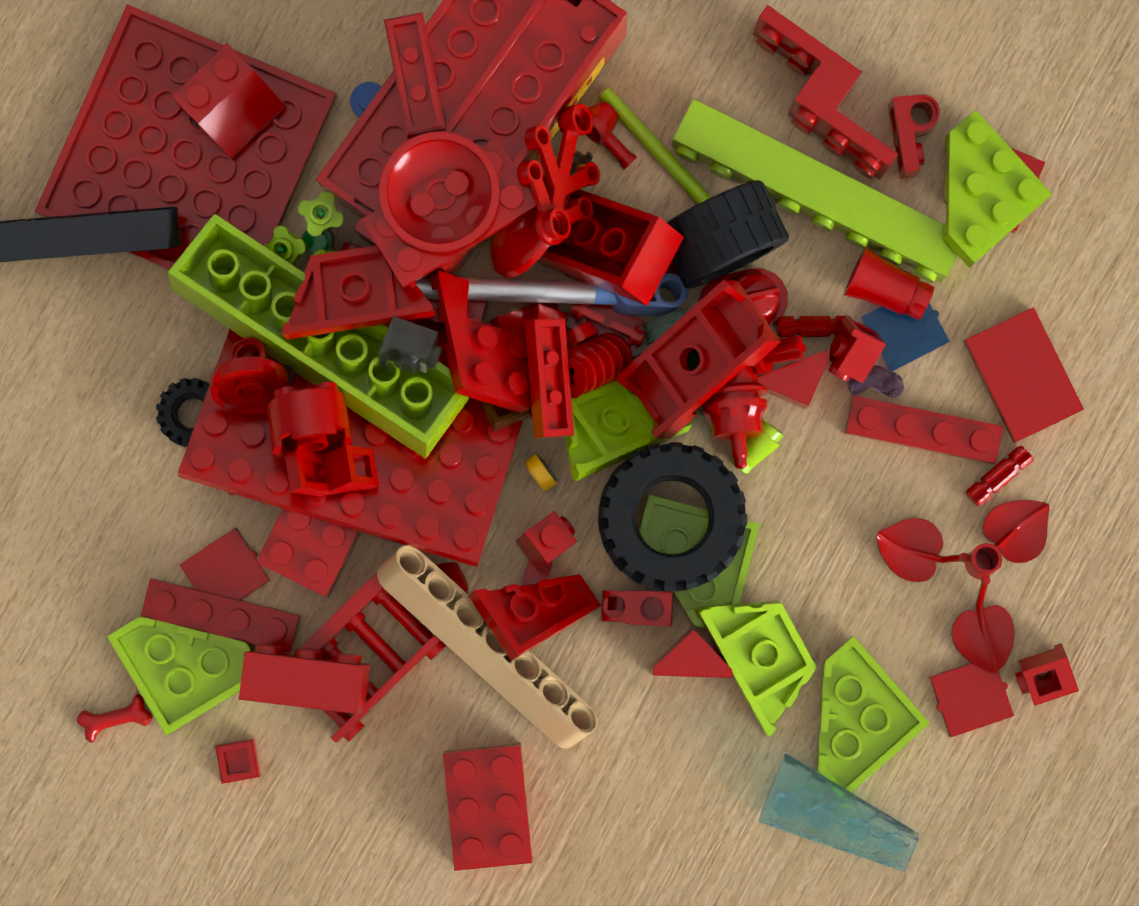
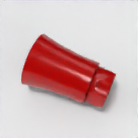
M865 247L852 271L843 296L863 300L899 315L904 313L909 317L920 320L931 300L935 287L926 282L919 281L918 276L895 266Z

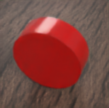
M583 322L566 332L567 349L588 341L599 334L592 322Z

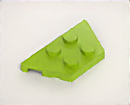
M617 380L575 399L571 398L574 436H565L571 476L575 482L627 459L634 452L647 448V446L657 443L661 444L670 440L655 438L652 433L653 418L638 396L620 385ZM692 421L672 438L688 432L693 425Z
M778 600L697 608L696 612L723 661L732 669V677L760 728L769 737L775 732L776 727L774 725L785 708L792 706L798 697L800 687L808 682L817 668L783 604Z

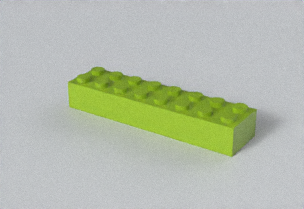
M216 214L210 218L168 271L172 291L241 337L259 339L264 344L268 355L313 385L322 382L336 383L338 391L344 394L345 403L348 408L425 459L470 398L454 392L450 369L384 325L286 340L282 334V328L284 323H288L295 306L293 300L298 287L305 280V273Z

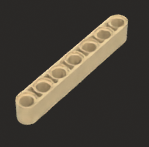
M410 545L402 546L379 566L377 578L381 586L554 744L565 749L571 748L596 729L598 724L597 716L591 706L532 652L528 651L511 661L469 599V595L420 550Z

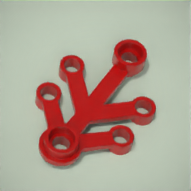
M581 103L565 107L558 115L557 123L563 135L557 161L550 143L551 135L548 128L544 125H537L526 130L525 142L530 150L538 151L542 166L537 160L521 162L517 167L518 179L523 185H530L538 209L535 220L536 233L546 245L550 246L560 244L569 236L572 223L588 220L593 215V205L586 196L571 199L568 202L567 209H563L565 196L582 187L596 185L600 181V170L594 162L579 164L575 169V173L570 175L578 136L589 134L593 127L591 111L586 105ZM543 169L550 187L549 196L542 179Z

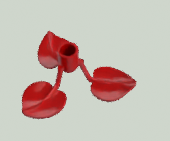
M1018 500L997 506L987 515L982 527L984 536L995 545L983 543L975 547L968 554L938 555L943 548V537L934 524L920 518L902 520L877 533L878 549L885 564L894 574L906 581L918 583L928 581L935 574L936 562H964L967 572L972 577L981 580L975 604L976 611L967 610L961 613L952 626L951 635L956 650L966 660L989 673H997L1005 665L1011 654L1015 636L1013 620L1005 608L993 605L983 609L987 587L991 582L990 576L1001 567L1002 556L1012 563H1027L1040 555L1047 540L1050 505L1034 500Z

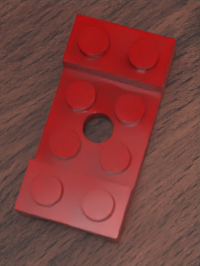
M724 279L615 378L620 385L638 396L654 420L652 433L655 438L671 439L697 416L696 409L745 366L753 367L781 341L738 281ZM696 349L700 355V363L692 371L687 365V356L691 350Z

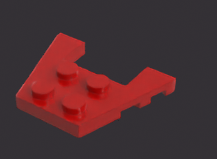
M438 270L431 275L432 290L437 289L440 306L437 307L439 322L445 324L448 343L444 346L454 392L519 413L529 410L531 408L526 337L468 318L469 280ZM537 304L530 309V320L565 318L566 323L568 313L541 304Z

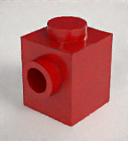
M553 511L524 532L516 540V543L536 570L540 571L578 541L574 537L575 530L572 524L564 516L559 517Z

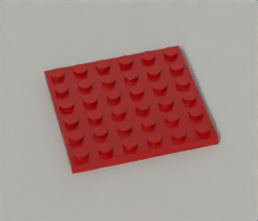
M127 4L35 212L43 217L177 207L182 246L128 252L167 270L172 268L214 214L264 246L270 243L274 236V229L282 223L337 95L333 91L236 51L286 107L236 156L230 159L171 97L224 45Z

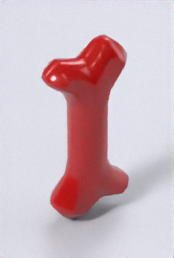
M136 694L132 702L125 708L103 714H93L86 710L81 711L77 717V723L85 728V739L93 743L99 732L103 729L128 722L147 726L153 717L151 712L144 708V698L140 694Z

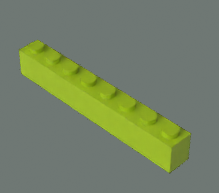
M695 99L692 100L672 140L671 146L677 149L675 153L682 159L691 163H696L698 159L711 166L709 169L711 173L725 180H730L733 177L743 183L756 180L762 181L769 195L779 200L777 205L792 214L797 215L801 211L813 217L811 222L823 230L831 232L835 228L847 234L845 239L849 243L863 249L868 245L880 251L879 256L896 266H900L902 262L914 268L913 274L922 280L934 283L936 279L942 282L948 276L958 256L944 240V224Z

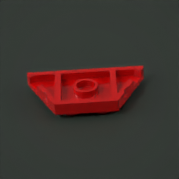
M374 245L312 255L304 272L305 280L298 287L293 300L295 306L288 323L283 325L282 334L286 340L433 317L435 316V310L416 282L406 288L402 287L379 247Z

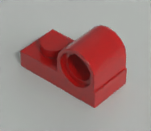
M924 94L893 97L888 104L895 152L898 153L896 159L900 179L915 177L920 171L919 165H924L923 147L921 142H915V138L930 132L940 117V108L936 100ZM913 108L923 109L928 115V123H916L911 118L910 110Z

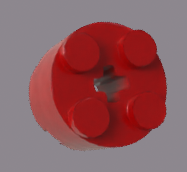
M322 382L316 384L312 389L304 390L287 386L274 391L275 399L267 404L266 412L272 450L275 457L280 458L281 452L288 454L294 450L326 454L332 451L331 447L336 445H351L352 439L345 397L342 392L338 391L336 383Z

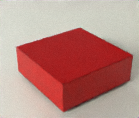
M255 738L215 746L221 784L261 776Z

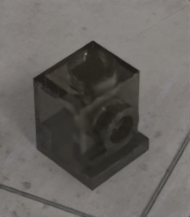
M393 316L379 351V365L387 367L388 362L392 361L397 368L409 373H416L417 370L427 373L428 368L435 370L442 352V348L437 346L438 332Z

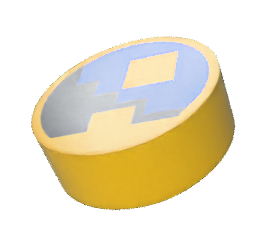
M534 453L525 460L528 471L544 491H549L558 484L555 475L538 453Z

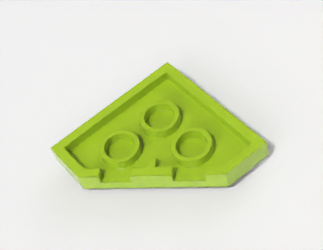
M974 110L945 136L947 171L944 173V203L947 204L944 240L969 268L1052 195L977 110Z
M648 495L639 534L648 546L658 552L665 554L686 552L694 548L704 537L708 527V510ZM747 521L744 532L745 538L741 548L738 550L732 563L719 576L699 587L674 592L693 626L706 629L696 612V609L699 607L740 603L760 527L759 523Z
M142 616L107 636L166 736L240 691L244 652L252 651L248 642Z
M854 636L846 640L823 661L817 771L844 800L930 724Z

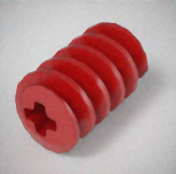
M604 333L567 349L571 398L575 399L612 381H616L615 377L633 362L632 351L628 343L621 336L614 333Z

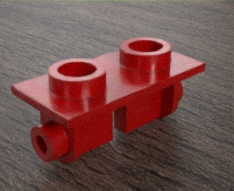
M574 304L566 323L567 328L572 329L583 322H592L599 333L596 337L604 333H614L621 336L628 343L631 351L639 349L650 325L649 322L634 315H621L615 312L611 305Z

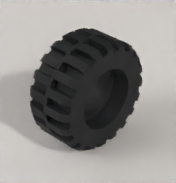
M670 442V444L661 445L657 443L628 456L622 464L616 467L604 486L598 509V526L602 544L613 564L632 581L659 591H685L699 587L719 576L735 559L734 557L741 548L745 538L744 532L747 526L746 500L743 491L741 492L738 486V479L734 473L730 472L723 465L724 462L716 455L712 456L705 452L703 448L695 445H683L682 442ZM665 481H678L690 485L699 492L708 509L709 520L704 537L694 548L679 554H665L652 549L639 535L635 523V511L642 495L652 486Z

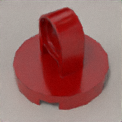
M254 337L243 338L236 342L231 348L230 360L217 366L210 376L211 398L223 409H225V403L236 406L237 413L244 415L266 413L267 404L275 399L274 391L289 386L288 372L282 365L269 359L264 344ZM249 351L260 353L259 357L242 356Z

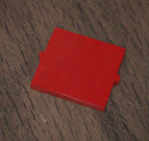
M236 528L179 564L193 585V589L242 600L270 581L260 564L256 563L257 559L255 557L257 552L249 549Z
M970 663L929 677L938 701L936 710L941 711L950 737L1014 716L1006 693L1008 685L1002 682L999 671L997 673H989L979 666Z

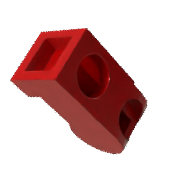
M602 590L601 621L672 627L674 592Z

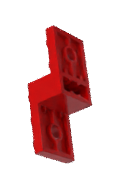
M767 4L759 15L753 35L757 38L756 43L770 54L777 52L788 60L787 65L801 76L808 74L811 76L794 99L788 115L793 118L791 123L801 132L807 135L813 132L823 139L822 145L832 154L838 157L844 154L854 161L853 167L863 176L869 179L875 176L880 180L898 156V153L837 111L853 89L862 71Z

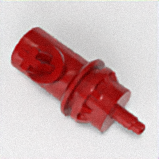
M800 335L779 339L781 343L753 367L745 366L706 401L709 403L704 404L702 407L703 415L711 423L712 438L714 440L731 441L732 458L734 459L736 469L747 467L746 439L763 434L762 416L768 407L767 400L760 397L767 394V388L758 383L757 374L771 372L774 363L804 358L803 352H806L805 344H802V337Z

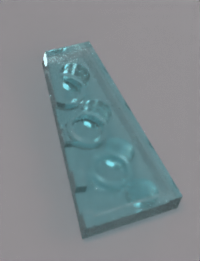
M786 753L783 755L759 817L760 823L904 872L919 841L918 832Z

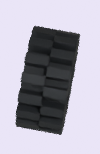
M197 378L179 379L180 382L176 384L174 382L168 386L169 389L161 393L160 397L162 399L160 404L157 403L156 410L158 411L156 420L162 428L160 430L170 441L183 447L188 446L194 428H187L182 425L178 417V410L181 404L188 399H199L203 402L210 385L208 382Z

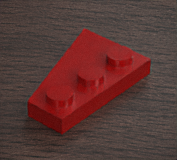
M580 574L540 580L536 584L518 586V584L506 585L502 589L490 591L479 589L474 590L468 596L511 661L601 607V604Z

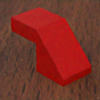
M345 444L326 454L294 450L285 455L291 493L324 496L371 489L379 486L374 451L371 448Z

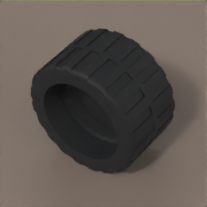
M760 180L750 181L726 190L691 207L667 222V224L684 236L672 262L684 287L688 289L704 285L738 270L771 253L789 239L788 232L764 183Z

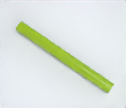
M610 87L599 96L601 101L609 103L616 110L619 120L697 204L711 198L708 192Z

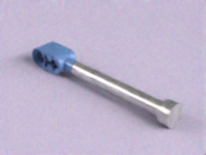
M669 273L664 274L648 306L584 281L461 277L469 280L468 300L611 305L612 309L621 315L669 316L680 307L688 294V288L684 287L680 277ZM424 276L416 281L417 286L427 299H439L437 289L432 290L431 276ZM659 288L670 290L674 295V302L664 301L660 297Z

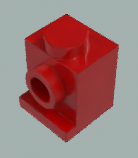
M844 316L841 323L845 329L842 334L834 338L830 346L829 360L832 363L828 370L844 381H848L851 377L863 383L887 344L876 330Z
M1062 643L1054 645L1055 649L1018 660L1022 670L1015 673L1022 695L1030 693L1034 706L1079 691ZM1047 672V673H1046L1045 675H1043V676H1039V675H1038V674Z

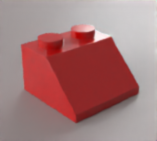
M228 43L171 96L177 105L230 159L236 156L286 107L261 77Z

